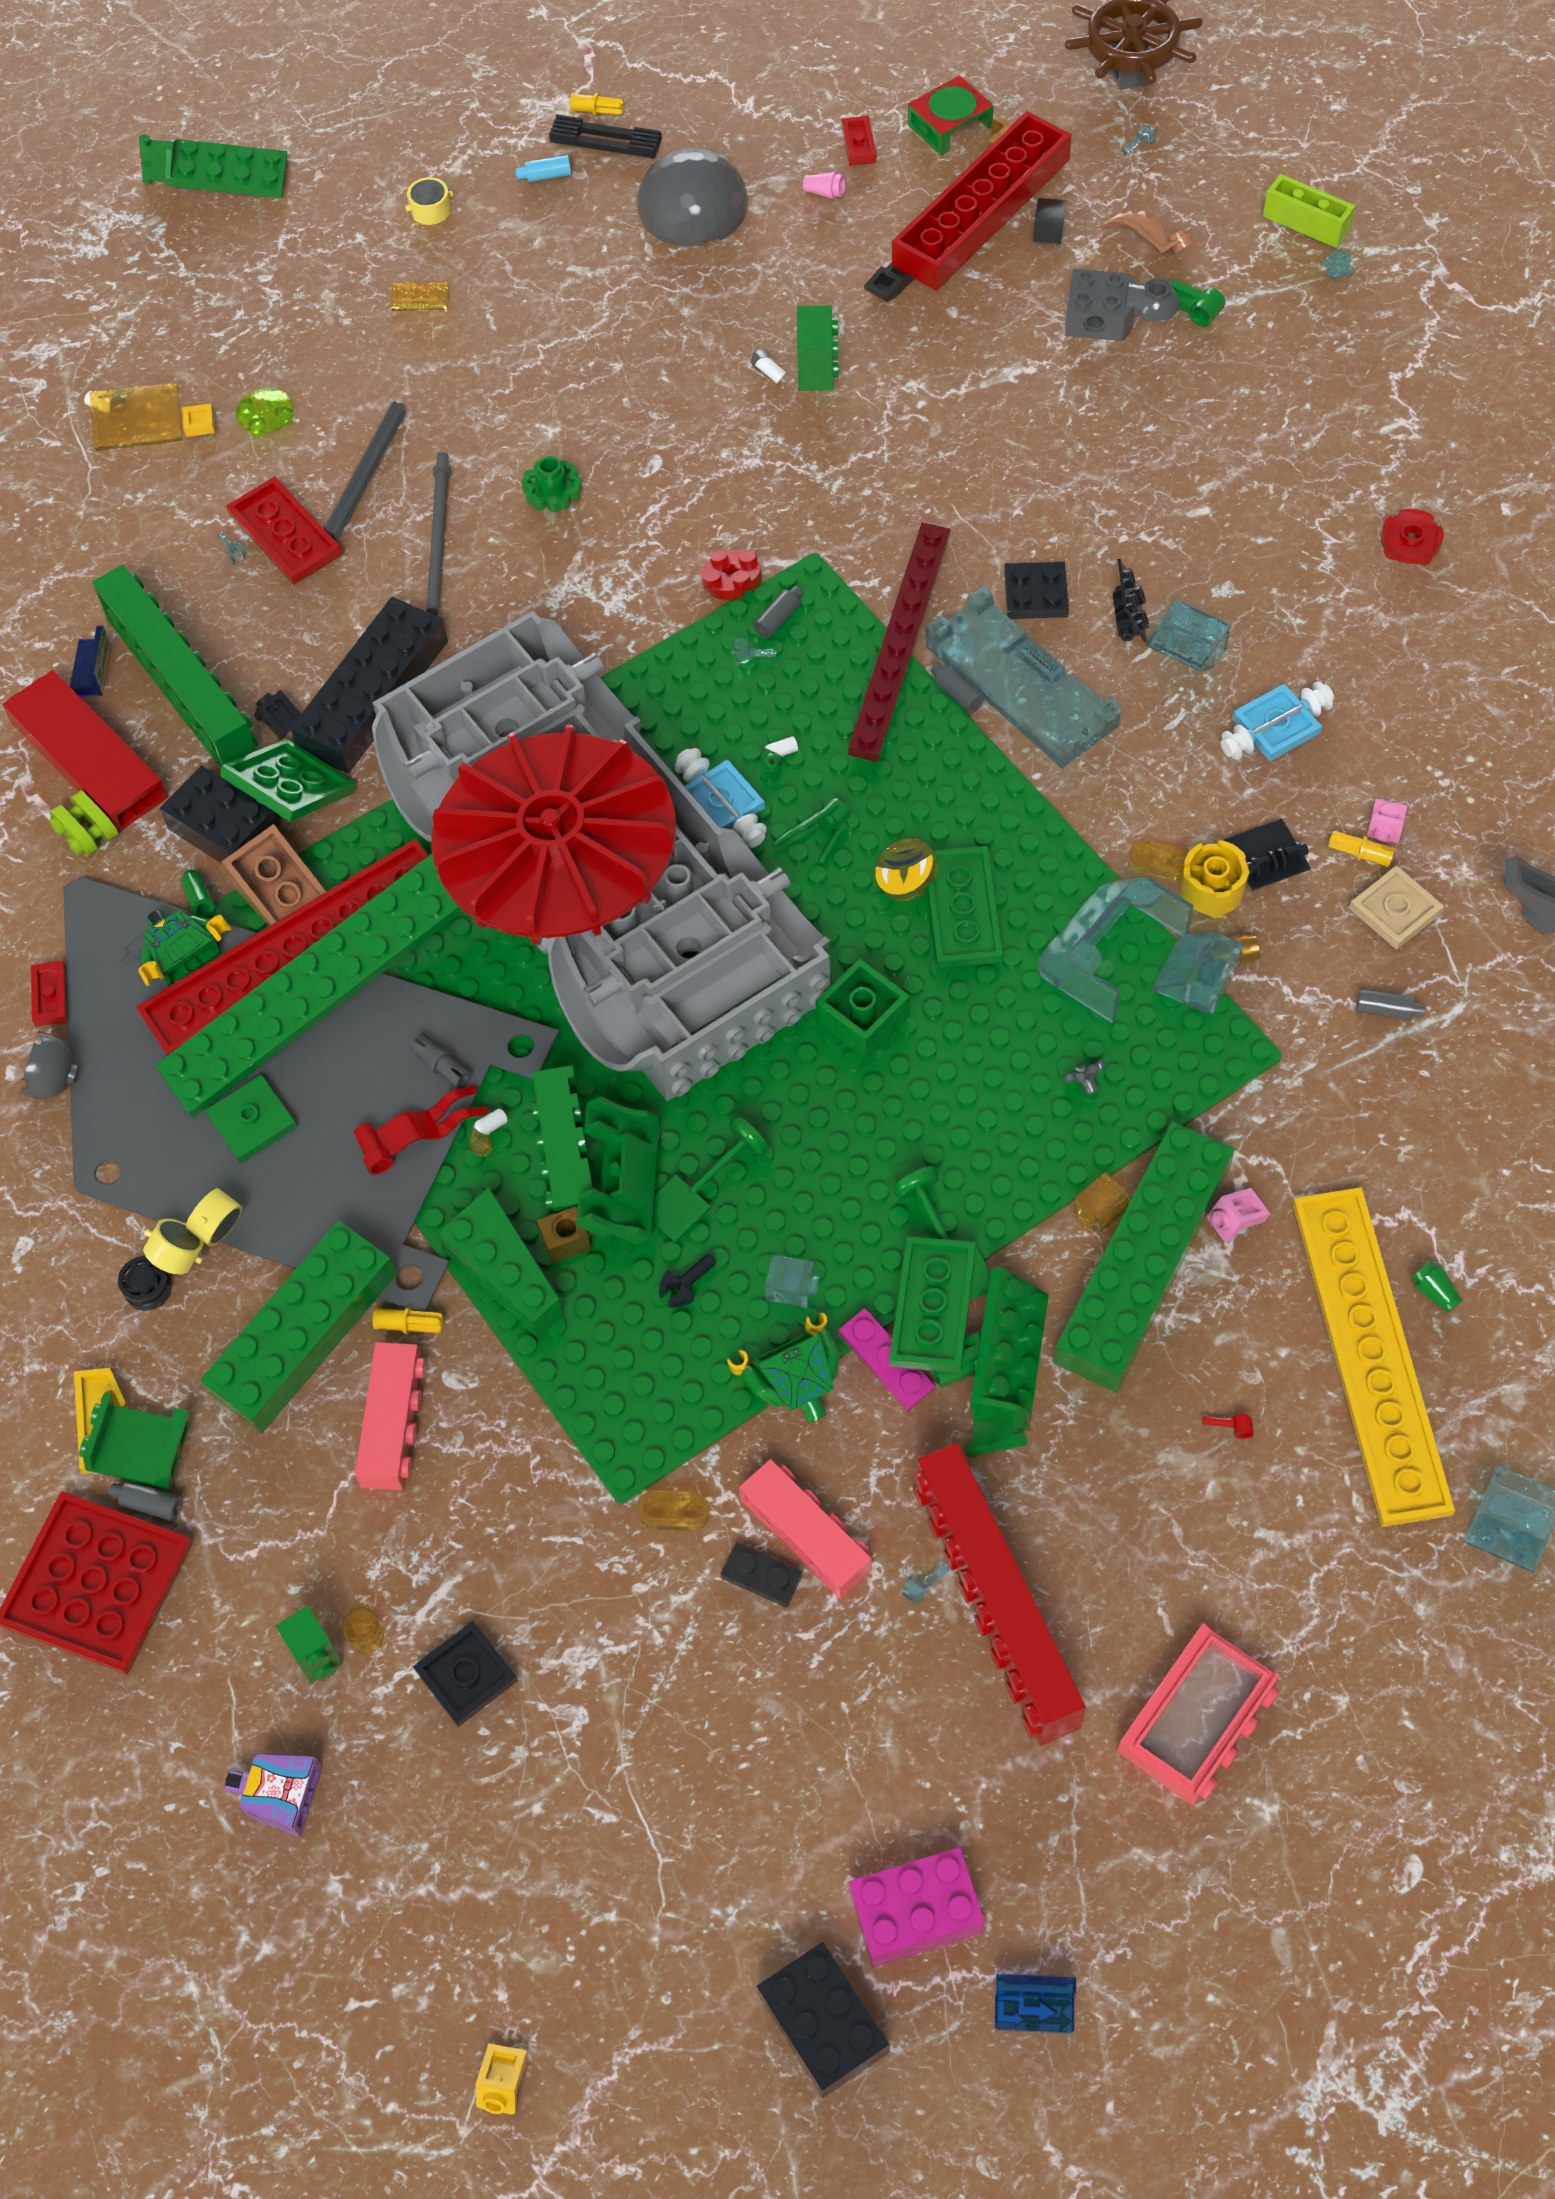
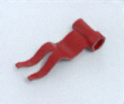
M473 1085L450 1091L431 1109L423 1112L407 1111L401 1113L375 1130L371 1123H364L356 1127L353 1133L365 1156L363 1162L368 1173L378 1175L389 1170L394 1163L391 1156L399 1153L415 1141L441 1139L448 1135L464 1119L489 1113L486 1106L459 1109L449 1115L443 1122L435 1124L455 1101L478 1092L476 1086Z

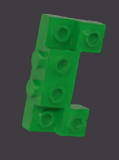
M602 1096L586 1103L584 1133L604 1142L600 1191L592 1188L579 1194L576 1226L600 1237L614 1234L635 1245L651 1240L659 1129L658 1116L648 1111L623 1107Z

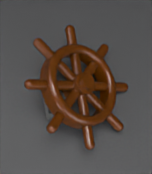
M1108 0L1095 11L1080 4H1075L1072 7V13L1089 21L1087 36L1069 38L1065 41V47L1068 50L1088 47L1095 59L1101 63L1095 71L1096 77L1102 79L1112 70L1119 90L1155 83V69L1165 65L1173 57L1188 63L1196 61L1197 56L1194 52L1179 46L1181 31L1200 28L1203 21L1200 17L1179 20L1175 12L1166 5L1169 0ZM1122 17L1123 22H1120L1115 18ZM1152 20H1154V21H1156V22L1158 23V24L1149 25V23H1150ZM1102 27L1112 30L1107 31L1105 33H1099ZM1168 34V38L1164 40L1156 37V35Z

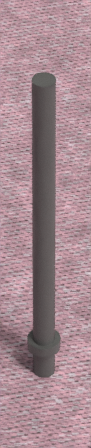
M445 452L437 454L436 465L433 467L435 491L426 611L434 615L439 612L447 479L451 473V469L448 466L449 456Z

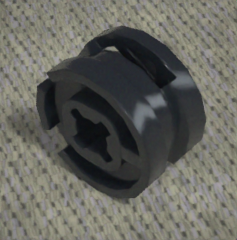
M146 1256L133 1258L119 1272L118 1287L129 1305L136 1310L150 1311L157 1309L167 1301L172 1290L171 1279L167 1272L153 1265Z

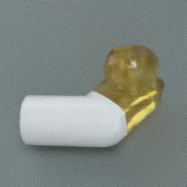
M497 1109L475 1122L468 1143L470 1150L476 1152L478 1156H486L491 1152L492 1143L488 1140L490 1132L507 1123V1116L503 1110Z

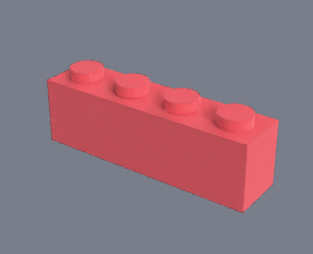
M375 1342L355 1477L361 1488L403 1490L405 1478H410L412 1458L408 1457L410 1445H415L417 1437V1425L413 1423L414 1412H419L421 1408L422 1393L421 1390H418L419 1378L424 1379L426 1374V1358L421 1356L417 1344Z
M770 1459L739 1487L740 1500L841 1600L872 1571L871 1551L861 1540L856 1539L853 1541L845 1533L846 1527L842 1521L834 1514L828 1516L820 1508L821 1503L810 1490L806 1489L803 1491L795 1483V1476L786 1466L781 1465L778 1467Z

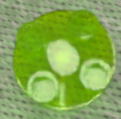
M261 388L251 391L238 402L235 414L238 423L250 431L254 437H263L267 432L275 431L293 422V403L286 393L278 389Z

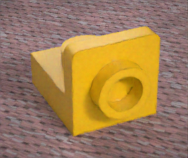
M488 2043L476 2081V2106L478 2108L485 2109L493 2114H515L517 2109V2092L527 2062V2050Z

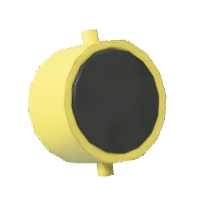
M431 177L421 178L413 182L408 188L407 198L409 205L405 206L407 212H411L416 222L425 225L438 224L450 215L452 209L450 197L453 196L452 190L448 191L445 182L440 179Z
M216 1188L208 1193L195 1207L188 1218L186 1229L205 1244L212 1247L220 1242L233 1228L241 1215L242 1205L221 1189Z
M161 1219L153 1231L147 1229L144 1234L149 1237L143 1248L146 1258L163 1271L178 1275L186 1274L189 1272L194 1261L200 1264L203 1259L198 1254L204 1242L186 1229V1223L174 1219Z

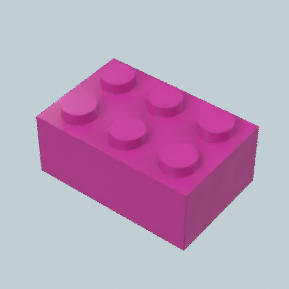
M960 1847L848 1882L849 1894L872 1968L984 1933V1918Z

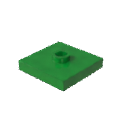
M262 1074L204 1110L240 1164L298 1127Z

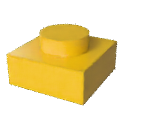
M211 404L182 407L183 429L186 437L215 433L214 411Z

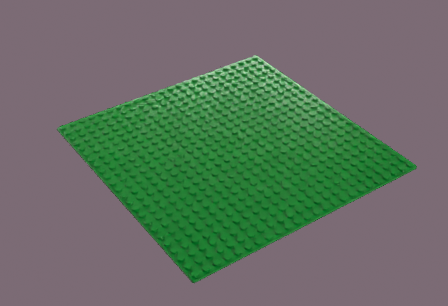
M817 553L803 558L762 582L754 591L750 589L743 593V597L731 600L604 674L600 679L634 717L637 716L641 720L643 726L639 734L683 786L688 783L683 780V773L675 771L676 759L682 751L697 748L701 751V758L709 760L710 764L707 772L724 761L729 760L764 800L765 809L756 815L758 817L757 824L763 823L766 826L765 838L761 844L754 848L749 847V849L769 874L777 868L783 870V873L787 875L790 881V886L782 889V891L815 929L830 940L826 950L830 961V987L860 958L910 995V1016L867 1060L816 1022V1009H812L802 1015L800 1020L794 1025L785 1026L774 1033L769 1041L763 1044L758 1043L747 1050L746 1054L739 1060L730 1061L719 1068L718 1072L711 1078H703L692 1085L690 1090L684 1095L675 1096L666 1101L643 1071H616L608 1068L595 1059L582 1045L565 1017L555 993L549 969L548 953L543 954L537 945L532 944L530 937L501 932L491 927L482 929L476 925L474 918L463 911L383 972V974L559 1030L541 1070L573 1065L583 1125L585 1124L586 1103L600 1096L623 1107L648 1111L659 1117L654 1195L675 1174L691 1187L738 1141L730 1130V1121L736 1115H739L751 1124L764 1138L770 1148L763 1156H756L743 1147L697 1192L712 1208L676 1243L670 1240L652 1223L651 1240L635 1245L614 1234L604 1237L594 1234L588 1237L591 1250L552 1264L537 1220L553 1215L555 1212L554 1210H547L544 1191L551 1189L549 1180L543 1181L540 1161L546 1160L545 1151H539L536 1131H540L541 1126L540 1121H534L531 1102L536 1101L534 1082L531 1078L490 1066L470 1107L480 1108L486 1106L489 1113L464 1119L414 1222L438 1257L449 1260L448 1271L610 1495L620 1505L629 1502L771 1406L755 1396L741 1379L740 1375L731 1372L727 1362L728 1358L736 1366L744 1362L739 1355V1350L747 1353L750 1366H754L751 1360L806 1334L805 1323L807 1316L810 1318L811 1324L819 1326L821 1325L818 1318L819 1313H824L827 1316L825 1330L830 1331L840 1352L839 1359H841L852 1350L837 1334L838 1330L864 1308L883 1329L895 1322L906 1236L940 1239L918 1195L907 1199H900L895 1195L892 1187L900 1179L919 1169L935 1166L939 1179L935 1185L926 1190V1193L949 1239L976 1242L981 1256L986 1261L1161 1143L1171 1121L1186 1126L1278 1064L1282 1058L1281 1051L967 713L934 682L935 679L913 655L879 761L874 762L848 755V747L887 627ZM794 586L799 587L803 592L799 599L800 606L769 639L761 637L753 627L754 621L783 590L790 591ZM794 736L798 751L783 756L781 764L775 772L769 773L764 771L760 765V759L766 745ZM832 798L840 799L848 807L850 817L845 821L848 829L841 834L824 863H820L819 858L835 830L826 831L818 822L778 847H773L774 841L814 815ZM390 799L297 853V855L327 892L414 839L419 842L428 856L432 854V843L420 836L407 823L394 800ZM988 846L1002 943L1003 963L937 968L926 880L911 892L897 895L890 894L878 885L875 874L876 867L899 870L904 884L908 868L922 861L923 854L916 861L902 866H892L884 860L902 862L914 858L923 851ZM915 849L905 854H893L905 850ZM236 890L213 902L215 909L213 914L208 917L213 918L222 915L228 924L255 933H259L269 927ZM694 951L686 952V958H693L698 955ZM524 1035L513 1038L508 1045L509 1053L517 1058L528 1056L534 1048L533 1040ZM1104 1059L1105 1067L1094 1078L1099 1089L1096 1092L1086 1095L1082 1083L1075 1081L1066 1082L1063 1078V1075L1075 1072L1074 1069L1078 1066L1085 1065L1087 1068L1089 1065ZM497 1109L503 1110L507 1116V1123L490 1132V1135L481 1133L474 1127L475 1122ZM585 1134L593 1188L600 1191L604 1142ZM488 1187L560 1301L563 1316L538 1339L444 1252L440 1243L438 1232ZM565 1231L560 1236L570 1237L575 1232ZM705 1255H711L715 1259L716 1265L690 1287V1292L694 1294L695 1301L681 1307L669 1308L668 1300L678 1294L680 1288L669 1290L660 1299L659 1287L666 1271L669 1270L674 1276H682Z

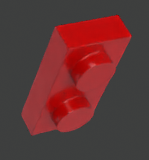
M869 116L842 118L841 127L849 166L876 163V150Z
M63 960L31 965L32 1022L35 1027L68 1022L66 965Z

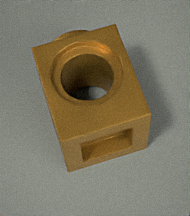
M576 1206L537 1220L542 1240L552 1264L591 1250L588 1237L593 1236L594 1233L576 1226ZM565 1231L575 1232L570 1237L560 1236Z

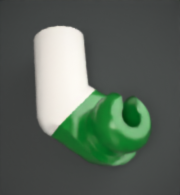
M794 736L766 745L760 759V765L764 771L769 773L775 772L779 768L783 756L798 751Z

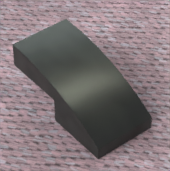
M1038 198L1033 242L1061 244L1066 200Z
M891 262L887 268L880 266L864 285V289L885 301H890L897 297L914 278L894 268Z

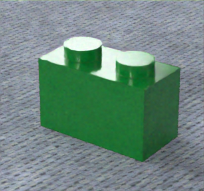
M308 1605L275 1625L310 1684L316 1680L323 1681L331 1677L337 1671V1667L343 1664Z

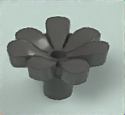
M1104 1059L1089 1065L1087 1068L1085 1065L1078 1066L1074 1069L1075 1072L1065 1074L1063 1078L1066 1082L1075 1081L1082 1083L1086 1095L1096 1092L1099 1089L1094 1078L1105 1067Z

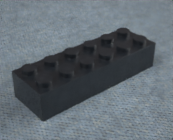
M391 597L290 728L295 744L326 764L349 774L374 741L372 725L376 718L373 702L425 673L447 644L448 639L443 618Z

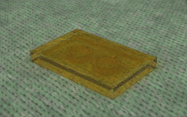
M176 383L89 392L94 447L96 451L183 441L179 391Z

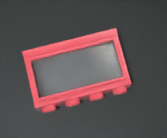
M1203 1623L1120 1741L1117 1753L1192 1806L1195 1805L1200 1796L1207 1800L1219 1782L1214 1778L1218 1769L1221 1766L1225 1769L1229 1768L1239 1752L1234 1747L1241 1736L1246 1739L1250 1737L1260 1721L1255 1715L1261 1706L1269 1709L1279 1694L1280 1690L1275 1686L1280 1674L1273 1673L1213 1632Z

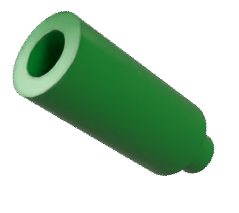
M194 870L185 871L181 878V886L192 914L204 918L211 916L215 906L203 876Z

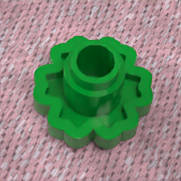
M546 456L534 464V470L525 471L524 478L521 481L527 503L536 510L548 508L551 512L568 509L570 501L578 500L583 489L577 467L571 465L566 460L559 461V459L553 456Z

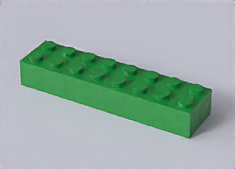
M123 564L93 580V587L108 623L220 769L226 763L257 751L256 747L259 743L254 733L250 730L253 725L245 711L239 712L235 708L237 704L228 690L224 692L221 690V683L212 670L206 671L204 668L206 667L205 662L197 650L192 652L189 649L190 644L181 630L178 632L174 630L175 625L166 611L160 612L158 609L160 606L155 596L151 592L146 593L143 590L145 589L144 584L137 573L131 574Z
M1171 1121L1055 1347L1053 1364L1116 1393L1119 1392L1231 1167L1235 1148Z

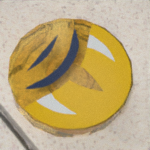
M916 838L897 841L885 849L879 857L874 872L876 883L886 895L895 900H910L920 896L926 891L925 887L929 882L932 884L936 878L938 870L937 857L924 841Z

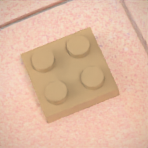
M1396 865L1352 900L1349 909L1392 947L1398 950L1441 915L1444 905Z

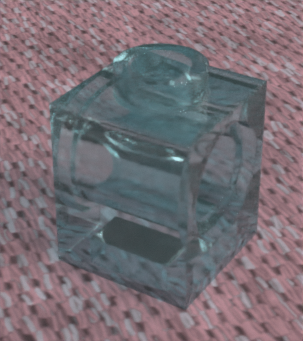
M772 1254L765 1284L766 1300L808 1307L810 1295L816 1296L819 1285V1275H814V1262Z

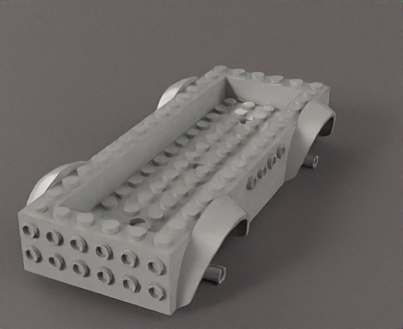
M533 610L374 701L373 706L376 718L372 725V732L378 763L386 786L398 810L407 823L429 842H431L433 830V812L439 808L444 796L458 779V767L462 763L471 766L486 754L509 744L507 735L502 737L507 733L514 732L517 740L541 734L564 733L567 724L575 725V729L578 732L618 742L621 739L626 740L630 743L631 750L641 756L654 768L659 776L663 777L671 796L676 816L675 853L671 857L661 879L652 889V899L647 904L639 903L626 914L601 926L602 934L595 937L592 930L565 937L542 938L541 945L537 946L543 954L548 953L549 969L555 993L565 1017L582 1045L595 1059L608 1068L616 1071H643L665 1100L669 1101L675 1096L679 1097L687 1093L692 1085L703 1078H711L718 1072L719 1068L728 1062L739 1060L746 1054L747 1050L758 1043L763 1044L769 1041L774 1033L785 1026L794 1025L800 1020L802 1015L815 1009V1002L830 988L829 955L826 953L830 940L815 929L782 891V889L790 886V881L787 875L783 873V870L777 868L769 874L735 830L719 828L639 734L643 726L641 720L637 716L634 717L596 674L604 670L600 658L594 652L584 658L556 621L540 618ZM687 951L698 953L693 958L682 957V954Z

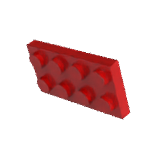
M275 476L226 505L228 514L293 585L343 555L341 547Z

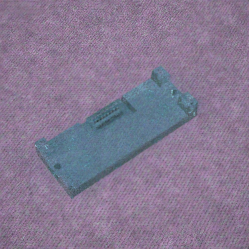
M984 586L967 597V606L947 620L942 615L926 627V647L945 665L951 666L984 696V700L1061 769L1119 727L1121 706L1112 698L1107 702L1103 701L1076 676L1071 678L1059 662L1030 637L1028 638L1027 633L994 605L993 594Z

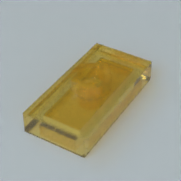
M448 282L392 283L391 311H448L449 284Z

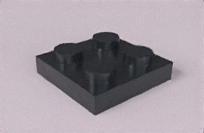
M1065 562L1007 563L1004 565L1007 619L1068 617L1069 604Z
M473 1621L413 1666L415 1672L457 1727L461 1726L518 1681L516 1675Z

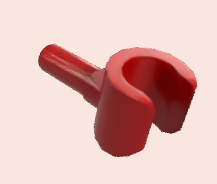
M1246 1413L1236 1414L1232 1418L1203 1415L1202 1424L1233 1428L1234 1436L1237 1439H1249L1254 1436L1252 1419Z

